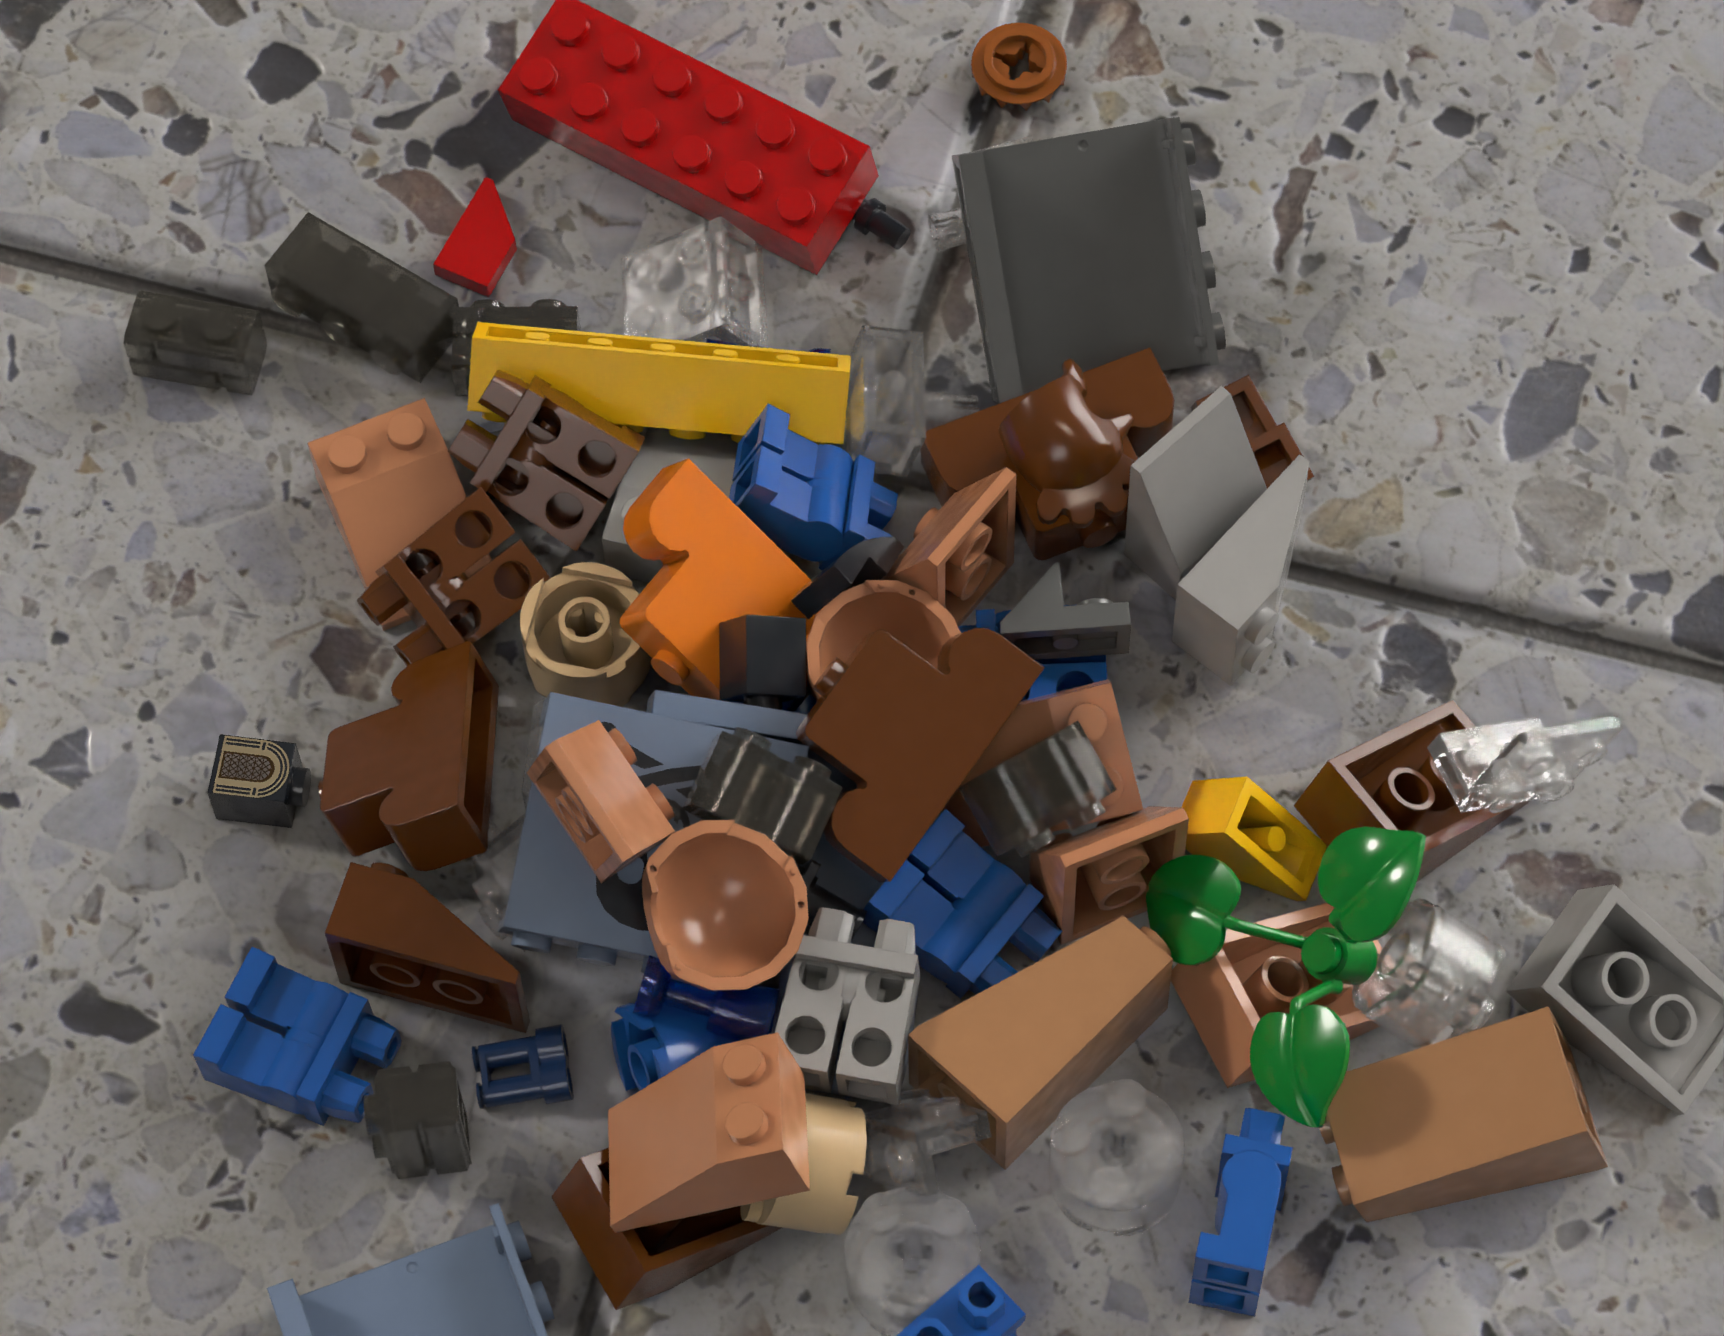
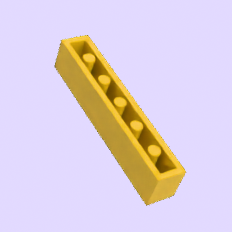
M477 322L471 344L467 411L482 412V418L489 421L504 423L507 421L478 403L497 370H500L528 384L531 383L536 375L551 384V388L567 394L586 409L620 428L625 425L637 433L642 432L644 427L669 429L671 436L682 439H701L706 436V432L731 434V439L739 443L769 403L790 414L789 430L818 445L843 444L851 356Z

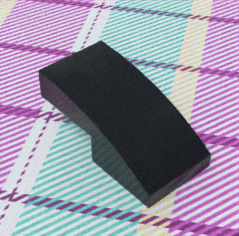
M879 537L862 541L848 549L802 587L792 598L791 602L807 619H810L841 592L860 585L865 580H881L885 577L904 546L895 537Z

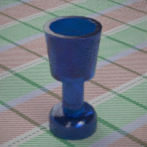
M649 955L633 1010L634 1014L656 1017L661 1013L664 1004L709 1017L706 1030L733 1042L768 1034L780 992L779 988L755 985L746 990H702L688 983L671 979L672 976L661 964L659 958Z

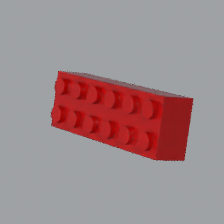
M555 0L498 89L513 121L815 275L821 270L879 176L869 145L579 0Z

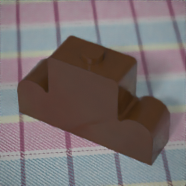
M1150 347L1083 372L1087 382V395L1084 400L1093 414L1102 419H1114L1131 414L1134 419L1123 440L1124 455L1136 461L1138 457L1140 458L1172 430L1175 402L1173 392ZM1034 391L920 433L921 464L942 507L955 492L1005 467L1016 473L1015 519L1033 556L1038 560H1047L1081 546L1086 548L1099 547L1112 540L1118 532L1126 530L1129 490H1124L1127 497V506L1122 515L1111 517L1101 509H1095L1093 523L1086 528H1075L1065 515H1061L1051 525L1043 524L1039 521L1036 503L1040 493L1016 469L1005 451L998 431L1005 417Z
M974 628L952 636L942 646L938 655L937 669L885 630H878L866 635L845 663L836 657L814 685L813 689L821 697L796 731L797 739L801 743L809 746V749L857 784V789L838 794L828 803L823 813L822 822L826 840L835 850L878 882H890L1041 674L1044 667L1002 635L988 628Z
M467 641L421 658L403 669L394 679L391 687L392 696L398 703V706L337 727L329 733L323 780L318 785L321 799L320 810L352 856H359L396 843L410 866L415 870L426 872L487 851L499 686L471 641Z

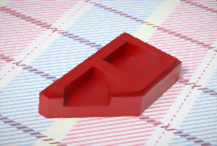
M487 177L483 179L433 263L436 276L487 297H490L517 251L513 231L492 179Z

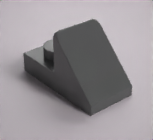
M1055 563L1000 622V635L1034 660L1129 653L1131 633L1129 601L1112 603V601L1104 598H1091L1083 600L1077 605L1064 606L1060 563Z

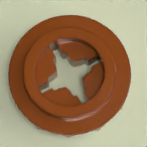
M1028 23L1005 24L985 34L974 48L971 60L972 77L975 78L979 86L981 96L989 95L997 100L1001 109L1009 103L1020 104L1027 111L1034 102L1044 100L1049 103L1054 91L1059 86H1064L1067 70L1065 50L1060 41L1042 27ZM1025 53H1028L1029 72L1023 71L1019 78L1010 80L1009 66H1015L1019 59L1023 60Z

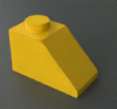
M1247 776L1193 780L1182 804V808H1184L1189 818L1185 849L1192 855L1209 856L1224 862L1233 870L1240 881L1295 901H1306L1320 867L1322 857L1327 849L1326 844Z

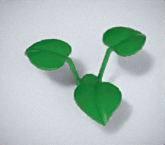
M1359 827L1347 830L1337 836L1327 847L1318 872L1320 895L1328 904L1335 907L1328 918L1334 928H1320L1309 937L1230 916L1239 901L1241 885L1233 870L1216 858L1204 855L1177 857L1163 864L1149 882V890L1146 893V905L1150 929L1155 931L1166 942L1171 951L1170 956L1173 958V962L1197 966L1210 961L1222 949L1226 928L1240 933L1302 949L1301 957L1307 971L1314 978L1323 981L1322 984L1294 997L1290 1002V1014L1271 1012L1264 1015L1257 1023L1251 1040L1250 1063L1256 1083L1273 1106L1298 1123L1314 1128H1322L1324 1126L1328 1108L1343 1082L1350 1057V1040L1345 1023L1330 1008L1309 1004L1328 994H1340L1343 990V984H1362L1374 973L1378 956L1373 941L1386 935L1395 926L1408 904L1418 879L1424 855L1426 836L1422 833L1376 827Z

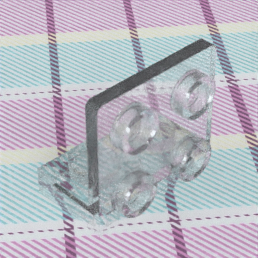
M722 216L627 253L622 257L625 335L695 342L715 336L728 345L769 348L763 247Z
M1610 716L1544 728L1539 717L1439 733L1427 748L1461 813L1489 808L1492 813L1505 811L1519 802L1538 799L1540 803L1547 804L1569 794L1575 787L1573 780L1586 767L1597 763L1608 753L1606 746L1623 729V726L1618 716Z

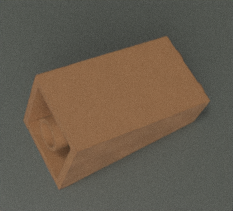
M1122 916L918 1025L908 1035L909 1084L1006 1170L1168 1009L1173 958L1170 956L1171 951L1168 945L1149 927L1142 926L1138 929L1125 916Z
M1549 1006L1347 1071L1340 1088L1328 1108L1324 1126L1319 1128L1326 1144L1336 1143L1342 1165L1332 1167V1175L1341 1202L1344 1206L1353 1204L1366 1222L1567 1178L1608 1167L1571 1047Z

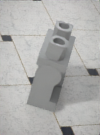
M821 907L818 909L809 930V935H803L799 950L795 954L775 1033H779L803 1071L805 1089L831 1093L836 1074L839 1095L899 1105L908 1035L920 982L914 924L893 919L880 920L874 947L851 943L855 924L854 915L841 910ZM843 1022H846V1027L844 1031L843 1041L836 1069L835 1061L842 1033Z

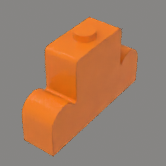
M689 458L662 468L630 506L624 517L623 526L627 544L634 553L643 559L661 560L663 566L623 613L619 622L620 626L652 657L651 665L663 679L671 684L680 685L691 696L720 700L719 623L746 614L806 618L791 600L811 579ZM816 614L810 619L806 618V642Z

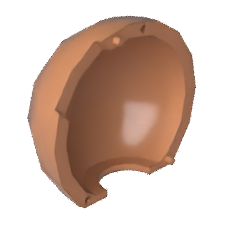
M865 580L864 583L841 592L816 614L806 642L807 685L814 698L818 701L821 697L813 687L829 664L836 657L845 663L866 635L878 630L887 631L937 669L938 655L942 646L952 636L961 633L952 614L928 592L899 580Z
M701 820L672 833L649 857L642 875V895L646 921L654 949L661 964L673 978L702 990H746L776 976L798 952L809 920L807 887L792 855L788 856L765 834L734 823L735 820Z

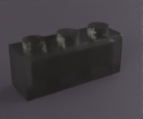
M309 212L264 265L271 297L283 311L295 317H299L301 314L319 323L323 331L334 341L344 346H349L353 343L370 353L372 359L382 369L393 375H399L402 372L421 383L463 330L458 298Z

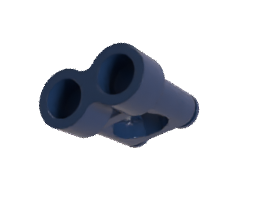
M562 1024L535 1029V1036L478 1045V1049L476 1046H472L476 1073L481 1071L482 1085L480 1082L476 1083V1094L480 1109H484L485 1105L487 1108L542 1098L545 1099L546 1104L574 1099L569 1068L568 1045ZM523 1063L530 1064L531 1074L496 1080L491 1078L495 1068Z

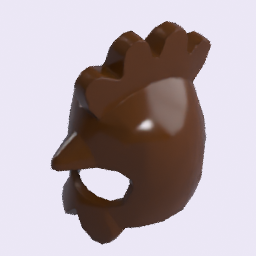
M1070 358L1062 364L1064 374L1060 378L1037 389L1021 401L1005 417L998 431L1005 451L1016 469L1040 493L1036 503L1039 521L1043 524L1051 525L1061 515H1065L1075 528H1086L1093 523L1095 509H1101L1111 517L1122 515L1126 509L1127 497L1124 490H1129L1130 469L1135 460L1124 455L1123 440L1134 419L1131 414L1114 419H1102L1093 414L1084 400L1087 395V382L1083 371Z

